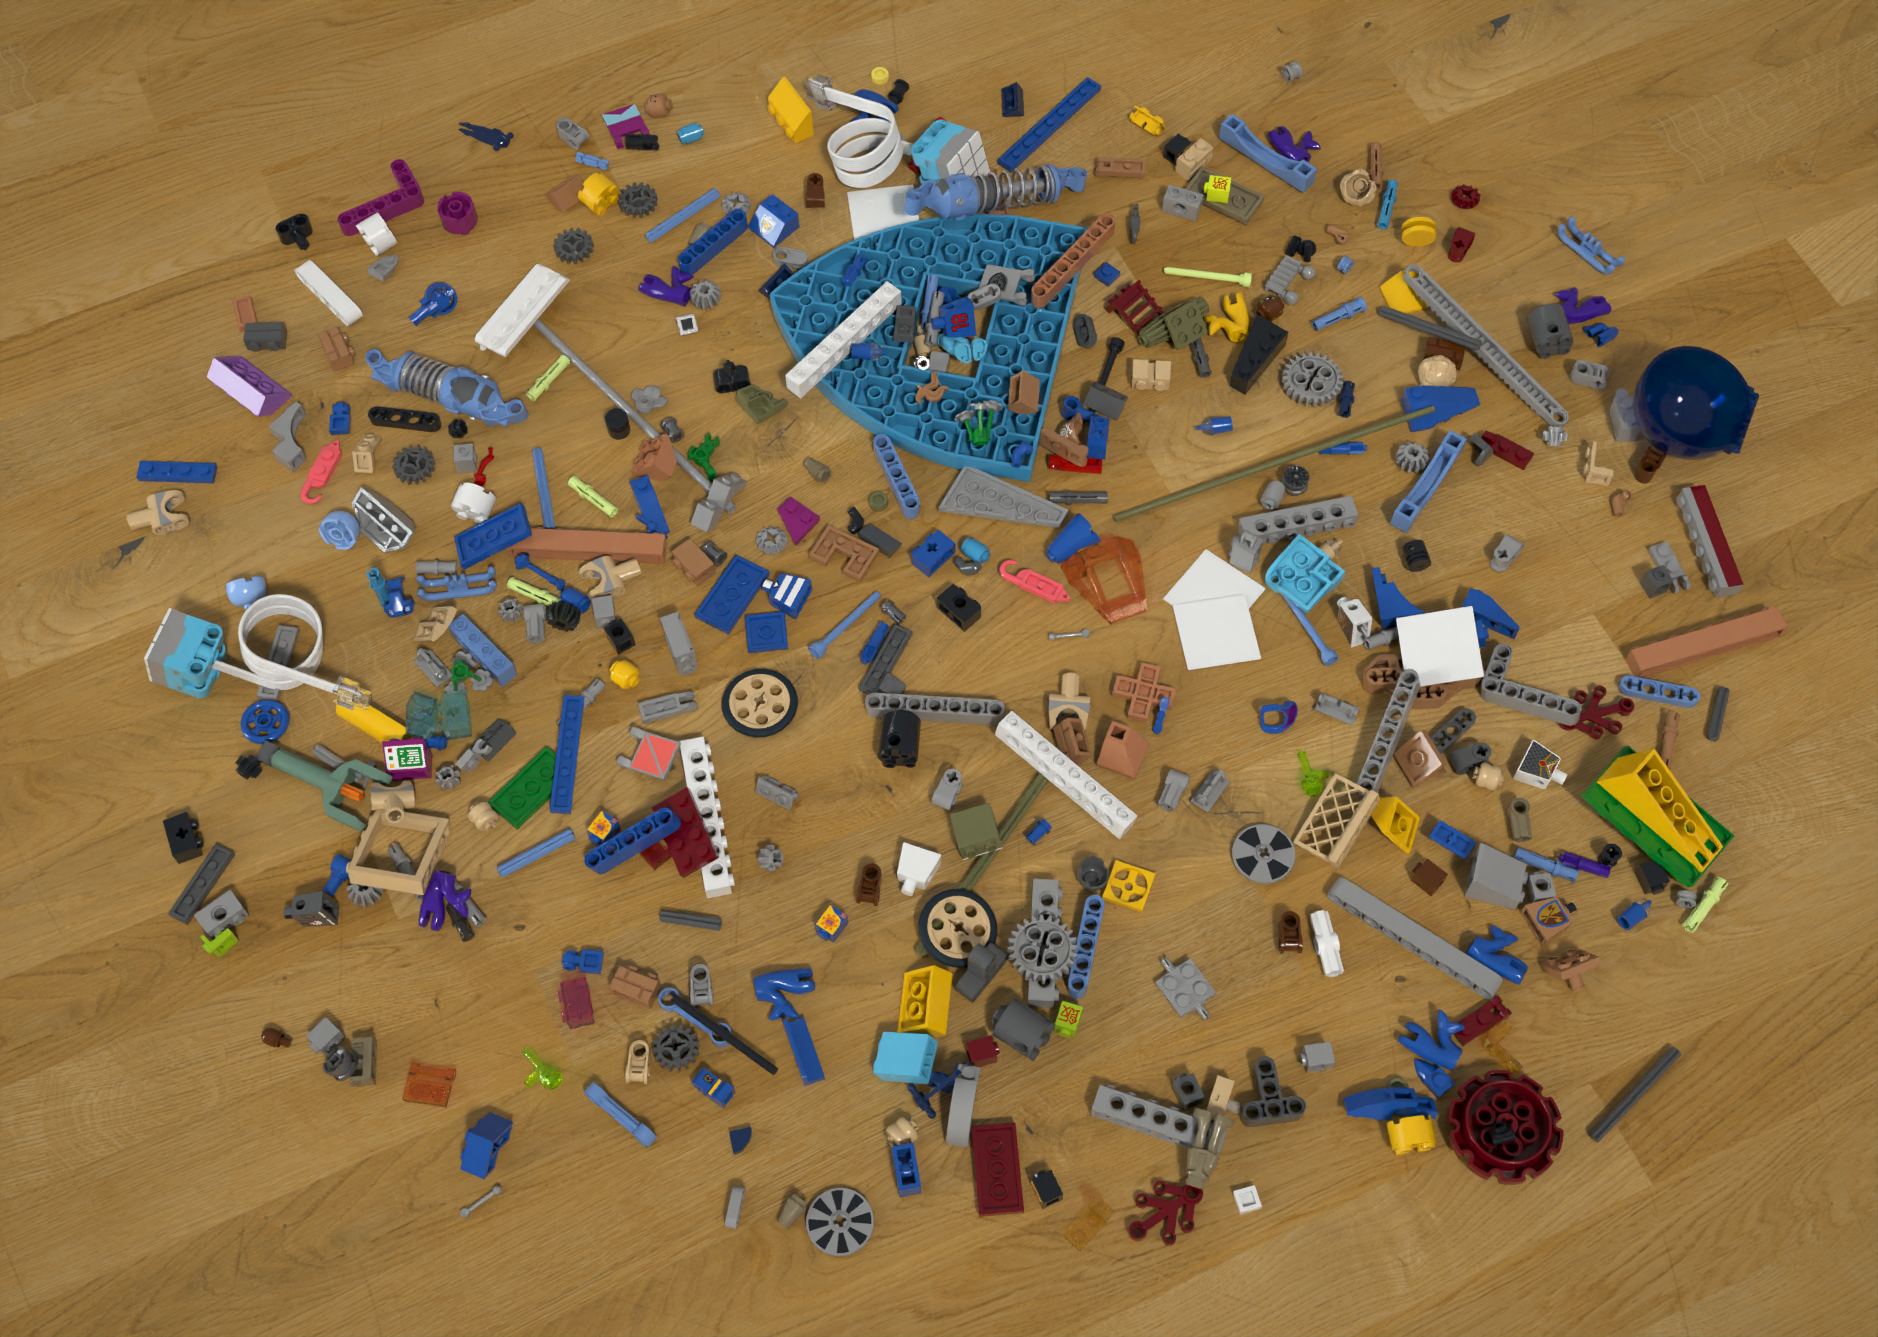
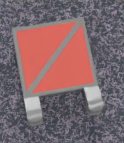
M632 727L629 734L633 735L635 739L641 740L632 761L619 756L616 763L621 768L630 769L665 781L681 743Z

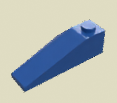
M1423 385L1405 388L1401 400L1405 415L1432 405L1435 408V412L1409 420L1408 424L1411 432L1429 430L1442 421L1446 422L1451 417L1457 414L1461 415L1480 405L1475 388Z

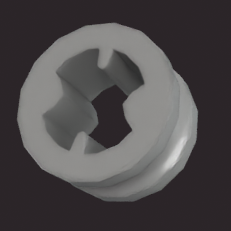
M1686 890L1677 892L1678 899L1676 904L1683 908H1693L1696 906V901H1694L1697 899L1696 893Z

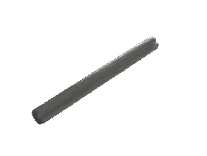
M1386 306L1380 308L1379 315L1381 317L1475 351L1481 347L1482 341Z
M1671 1047L1591 1131L1589 1136L1595 1142H1599L1681 1056V1052L1677 1048Z

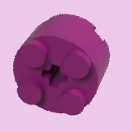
M452 192V195H445L439 200L437 208L444 230L453 234H469L478 220L471 197L463 192Z

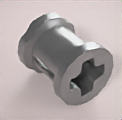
M674 417L666 419L661 424L663 431H666L669 435L671 443H676L685 436L684 431L678 427L677 420Z
M712 541L708 542L702 549L716 567L723 564L727 558V553L718 549Z

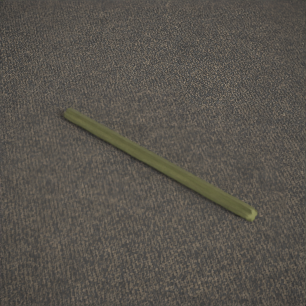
M1039 773L999 830L1002 845H1004L1049 781L1041 773ZM999 850L982 854L958 889L971 892ZM948 903L944 908L945 912L948 914L955 913L954 905ZM936 919L932 927L935 930H941L943 924L940 920ZM922 942L915 949V953L922 958L928 953Z

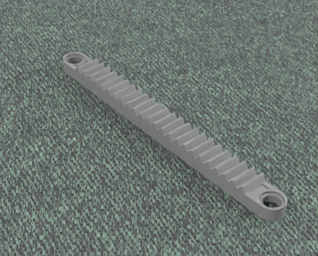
M1409 265L1403 274V278L1415 291L1416 296H1420L1421 301H1425L1426 306H1430L1431 311H1435L1436 316H1440L1441 321H1445L1447 326L1451 327L1453 331L1481 340L1480 349L1477 351L1473 350V352H1477L1478 357L1483 358V362L1488 363V367L1493 368L1494 373H1498L1499 378L1504 379V383L1509 384L1510 389H1514L1515 394H1519L1520 399L1525 400V404L1530 405L1531 410H1535L1537 416H1541L1549 425L1564 427L1569 419L1568 412L1419 265ZM1409 272H1416L1418 277L1412 278ZM1554 415H1560L1563 421H1556Z

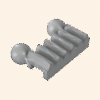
M1285 255L1277 270L1274 271L1270 280L1267 281L1265 291L1271 290L1277 293L1280 298H1283L1287 305H1294L1298 301V294L1295 291L1286 292V290L1298 273H1301L1302 278L1305 280L1313 279L1316 273L1315 269L1310 265L1302 266V262Z

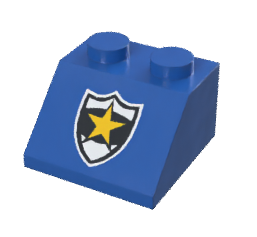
M772 194L759 205L748 227L775 248L799 228L798 213Z

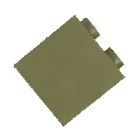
M990 802L950 814L956 841L963 860L1003 848Z

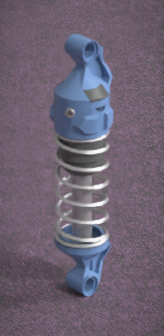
M1051 164L1039 165L1036 174L1031 167H1027L1024 171V176L1018 168L1014 169L1011 177L1006 170H1003L999 180L994 172H990L988 176L984 177L982 174H977L975 178L964 173L951 174L949 178L928 180L919 188L909 190L905 197L904 212L915 216L927 206L933 209L942 219L953 218L955 220L968 219L970 215L980 214L983 210L990 213L996 208L1004 211L1008 207L1017 209L1020 205L1030 207L1033 203L1035 205H1042L1043 203L1054 204L1066 186L1075 192L1084 191L1088 173L1082 168H1058ZM1028 170L1031 171L1033 179L1027 180ZM1016 172L1019 173L1021 181H1014ZM1003 174L1007 175L1009 182L1002 183ZM1024 195H1027L1031 202L1024 204L1022 202ZM1036 195H1038L1041 202L1035 201ZM1013 196L1019 202L1017 205L1010 204ZM1003 199L1007 205H1005L1004 207H999V204Z

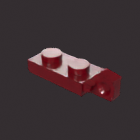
M1486 430L1481 437L1492 447L1495 456L1522 470H1525L1534 456V453L1499 434Z

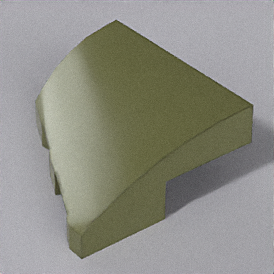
M754 384L737 390L736 402L756 424L768 420L788 405L786 399L782 401L773 398V393L764 391Z

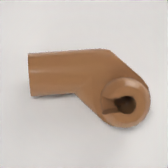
M1332 224L1328 226L1327 233L1335 235L1338 244L1345 245L1348 243L1349 237L1345 229Z
M1629 490L1619 492L1612 499L1615 517H1622L1625 514L1623 506L1632 498Z

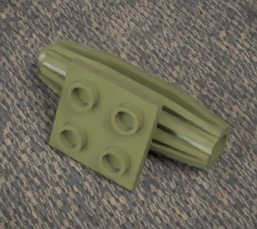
M1200 296L1180 303L1156 317L1140 331L1139 342L1142 346L1149 348L1172 339L1176 350H1180L1207 334L1208 332L1203 321V317L1210 311L1207 301Z

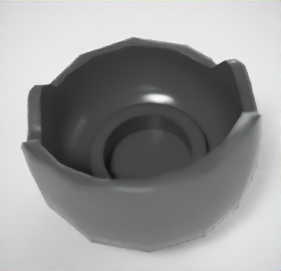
M1091 856L1085 858L1080 863L1077 877L1085 889L1097 891L1108 883L1109 870L1104 866V860Z

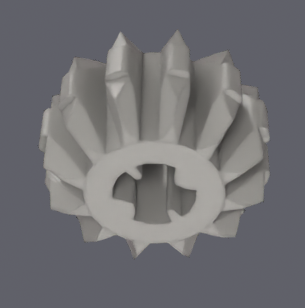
M706 279L705 282L699 280L698 284H693V289H690L692 304L697 309L702 307L705 311L706 308L712 310L713 305L718 306L721 300L720 287L714 281L709 282Z
M1407 441L1405 445L1401 444L1396 452V465L1401 466V471L1407 469L1409 474L1413 470L1417 474L1419 469L1423 470L1426 463H1428V449H1423V444L1417 445L1416 441L1413 444Z
M352 883L347 887L348 898L356 906L361 904L363 908H366L368 903L374 906V900H381L379 894L384 893L382 888Z

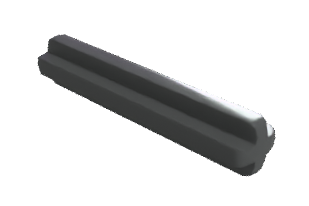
M1723 686L1717 690L1707 739L1713 742H1717L1720 737L1730 693L1729 688Z
M664 909L661 910L659 916L660 921L665 923L717 931L722 926V919Z

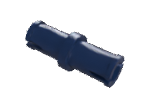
M1345 381L1343 383L1342 394L1339 398L1341 403L1339 416L1342 415L1343 418L1351 416V407L1355 399L1353 396L1355 383H1352V381Z

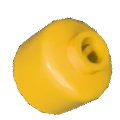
M628 660L616 661L610 668V679L624 690L631 687L634 688L640 681L639 669Z

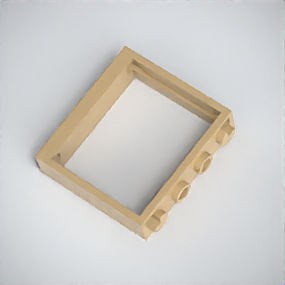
M375 810L374 814L369 818L367 829L362 832L359 846H356L354 849L352 861H349L347 864L346 873L349 875L350 883L424 895L451 834L449 819L404 812V819L400 823L393 824L386 820L384 810ZM382 825L434 833L416 875L362 867Z

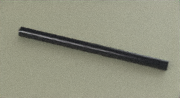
M677 994L672 997L671 1002L774 1076L779 1068Z

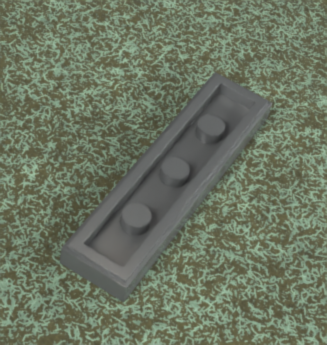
M894 624L859 686V691L868 695L879 693V687L887 673H892L911 639L913 631Z
M215 844L168 915L188 925L235 854Z

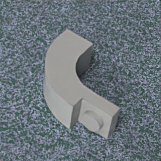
M958 1065V1069L962 1073L955 1078L946 1144L968 1148L981 1067Z

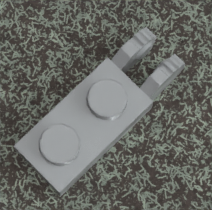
M1668 542L1652 546L1648 549V553L1656 567L1664 565L1672 577L1673 582L1670 589L1673 594L1680 591L1676 580L1679 581L1684 590L1691 589L1690 581Z
M692 691L680 694L674 693L638 703L643 724L697 710L698 705L695 702L680 705V702L694 699V693Z

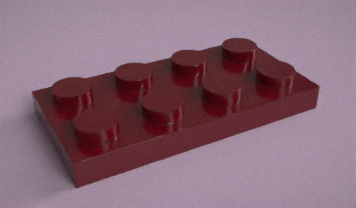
M688 787L652 807L654 813L662 808H668L681 819L679 829L665 837L681 877L685 878L719 858L692 792Z
M1016 1123L971 1126L979 1217L1024 1213Z

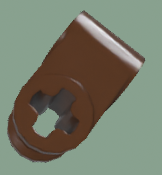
M812 173L807 178V208H825L823 177L819 173Z
M1649 446L1635 472L1636 480L1643 484L1649 483L1656 471L1659 470L1667 454H1661L1652 450V447Z
M869 863L863 868L856 903L866 902L878 906L882 875L881 869L877 864ZM869 873L877 874L873 879L867 877Z
M1287 911L1282 915L1278 926L1279 953H1284V951L1302 953L1303 940L1300 917L1293 911ZM1290 920L1294 923V926L1289 927L1284 921Z

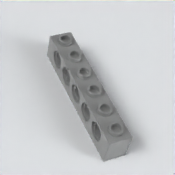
M1351 495L1239 518L1237 529L1239 534L1242 530H1248L1250 533L1256 534L1259 538L1263 539V544H1273L1280 540L1295 539L1298 534L1312 536L1319 532H1331L1343 527L1350 528L1356 525L1358 512Z
M1033 879L1031 919L1034 916L1036 920H1039L1040 915H1043L1044 920H1047L1051 915L1052 922H1055L1058 918L1061 920L1062 907H1058V900H1062V887H1058L1059 880ZM1045 900H1049L1052 902V904L1050 906H1045L1042 904V902ZM1048 932L1044 933L1043 940H1047ZM1031 934V939L1033 940L1040 938L1037 934ZM1052 939L1050 942L1056 945V940L1058 939ZM1042 945L1037 966H1041L1039 962L1042 961L1046 946ZM1030 954V960L1034 959L1035 956ZM1052 958L1047 959V961L1050 962V965L1056 963V961ZM1031 976L1028 988V1007L1054 1008V1001L1059 1000V988H1055V980L1059 981V978L1054 976V983H1051L1049 978H1046L1049 985L1042 987L1038 984L1042 980L1038 978L1037 982L1034 983V977Z
M1099 1085L1091 1109V1116L1186 1149L1193 1147L1198 1130V1119L1193 1114L1181 1113L1178 1108L1168 1106V1108L1160 1106L1157 1101L1152 1099H1140L1138 1095L1132 1092L1123 1093L1117 1091V1088L1111 1085ZM1117 1101L1123 1107L1121 1109H1114L1111 1103ZM1140 1109L1144 1114L1138 1117L1132 1113V1110ZM1155 1116H1161L1164 1118L1165 1122L1162 1124H1158L1154 1121L1153 1118ZM1211 1121L1209 1124L1204 1150L1208 1146L1214 1121ZM1182 1123L1185 1125L1186 1130L1178 1131L1174 1125ZM1227 1128L1224 1130L1220 1138L1216 1154L1217 1156H1219L1220 1150L1224 1141Z

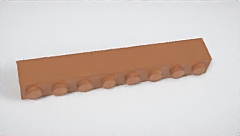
M537 527L530 528L532 536L507 548L509 556L515 558L519 554L526 553L529 554V558L593 561L603 556H612L614 562H626L636 558L638 563L665 564L667 542L665 534L657 532L649 534Z
M1777 607L1771 609L1763 608L1757 613H1746L1734 620L1729 618L1720 624H1709L1697 631L1692 629L1680 636L1672 635L1666 640H1655L1643 647L1641 645L1635 646L1630 650L1626 661L1633 675L1643 678L1781 637L1788 626Z

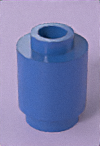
M573 587L564 589L560 596L563 603L567 602L570 605H574V608H578L581 614H584L591 604L588 596Z

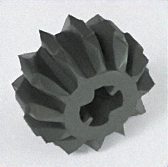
M552 602L549 609H547L546 620L549 625H552V628H557L559 631H574L580 622L581 614L578 608H574V605H570L567 602Z

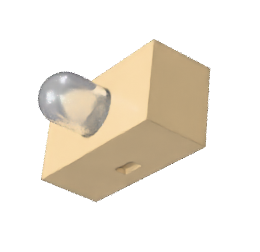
M1219 1075L1217 1076L1206 1109L1214 1113L1211 1121L1215 1120L1216 1114L1224 1116L1225 1111L1232 1114H1239L1242 1111L1241 1103L1229 1098L1235 1081Z

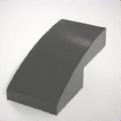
M898 305L894 341L912 343L916 307Z

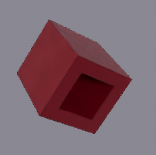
M991 1035L966 1042V1052L971 1065L983 1067L997 1062V1055L1000 1054L997 1042L992 1041Z

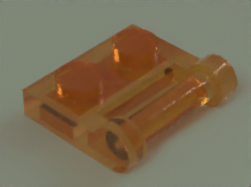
M412 1063L402 1097L403 1101L447 1108L452 1085L456 1078V1069L448 1068V1070ZM425 1075L445 1078L444 1083L420 1080L417 1079V1076Z

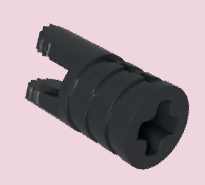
M627 133L626 149L659 150L658 136Z

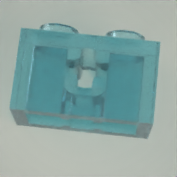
M414 692L406 705V733L429 740L432 734L438 731L439 722L437 717L440 710L437 708L438 699Z
M466 692L441 695L442 703L438 704L440 716L443 715V721L440 722L441 733H445L448 740L472 737L470 704Z

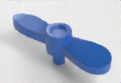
M637 515L636 519L648 526L646 533L650 534L651 531L664 534L657 529V524L649 522L641 515Z
M1163 697L1160 701V711L1157 713V720L1153 727L1155 734H1159L1162 731L1163 719L1166 717L1165 712L1169 705L1167 697Z

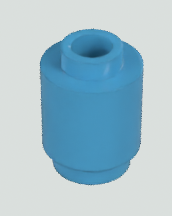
M696 122L681 127V130L677 131L682 145L685 143L688 145L701 140L702 135H704L701 124L697 125Z
M968 537L961 546V551L966 557L973 561H978L980 564L986 563L990 558V548L975 538L971 539Z

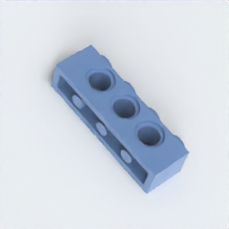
M464 614L451 622L448 629L452 638L467 653H470L472 658L485 671H489L490 676L501 687L517 676L513 663Z

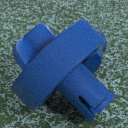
M445 282L431 284L426 289L424 298L419 301L422 304L421 308L409 316V319L417 326L428 316L435 318L438 315L450 313L457 304L455 290Z

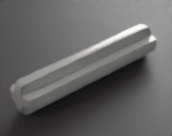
M316 745L312 750L316 757L334 769L347 763L321 745ZM355 773L354 782L360 783L364 776Z

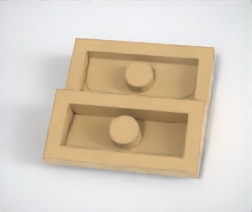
M452 606L433 607L428 622L419 623L413 641L434 642L451 624L457 609Z

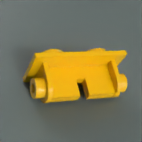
M1134 106L1136 112L1131 113L1129 117L1132 123L1141 128L1147 123L1144 130L1153 136H1159L1162 131L1161 128L1166 130L1162 118L1157 115H1150V112L1144 107Z

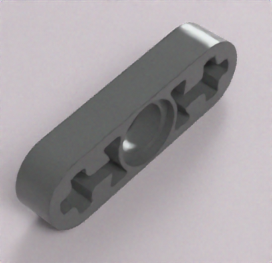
M1460 710L1431 737L1434 745L1435 742L1438 743L1443 737L1445 738L1442 745L1436 746L1440 754L1444 753L1474 725L1476 715L1472 710ZM1463 717H1469V721L1466 720L1464 723H1462V726L1459 724L1462 721ZM1447 728H1455L1458 731V734H1448Z

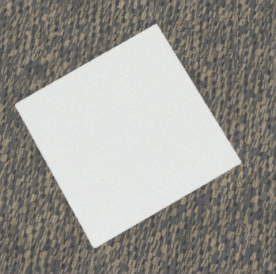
M913 184L847 192L854 240L886 228L919 221L918 215L912 216L904 212L906 193L914 189Z
M1205 549L1163 600L1173 606L1245 594L1248 608H1250L1266 588Z
M1245 594L1173 605L1188 670L1261 659Z
M1472 606L1396 618L1404 670L1413 669L1418 673L1420 687L1484 677ZM1408 679L1406 680V683L1410 684L1413 683L1415 680Z

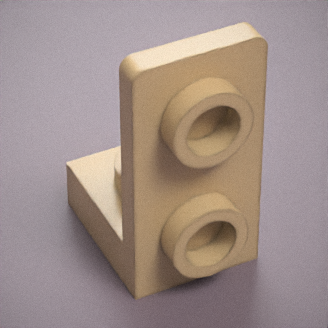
M366 434L361 437L352 451L354 472L374 473V451L382 441L381 436Z
M1593 441L1591 446L1586 448L1585 458L1588 459L1583 468V474H1586L1585 482L1609 486L1614 470L1594 466L1597 441Z

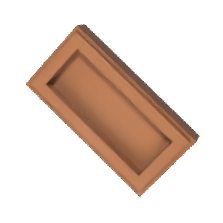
M250 295L232 300L240 332L245 331V323H258Z

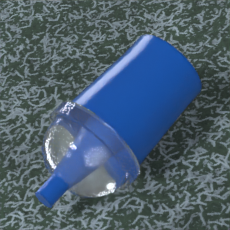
M876 342L852 344V359L875 361L879 360L882 354H887V351L883 350Z
M1231 416L1208 417L1202 421L1201 426H1196L1197 430H1202L1204 434L1210 436L1233 431Z
M1634 900L1617 917L1619 925L1625 930H1630L1642 920H1646L1651 912V900L1647 902L1644 900Z

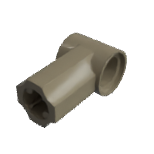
M1521 797L1515 798L1506 810L1507 817L1510 819L1513 841L1525 842L1532 839L1528 813L1530 804ZM1514 807L1520 808L1522 813L1517 812Z

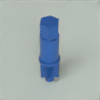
M1347 442L1322 450L1320 454H1363V451H1367V445H1363V442Z
M880 622L869 642L865 645L860 655L862 664L866 665L872 662L878 652V648L890 628L886 623Z

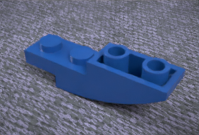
M1390 1087L1367 1090L1345 1097L1343 1100L1347 1115L1353 1117L1390 1121L1392 1114H1397L1400 1116L1424 1115L1425 1118L1431 1115V1119H1436L1438 1113L1433 1098L1416 1096L1414 1088Z

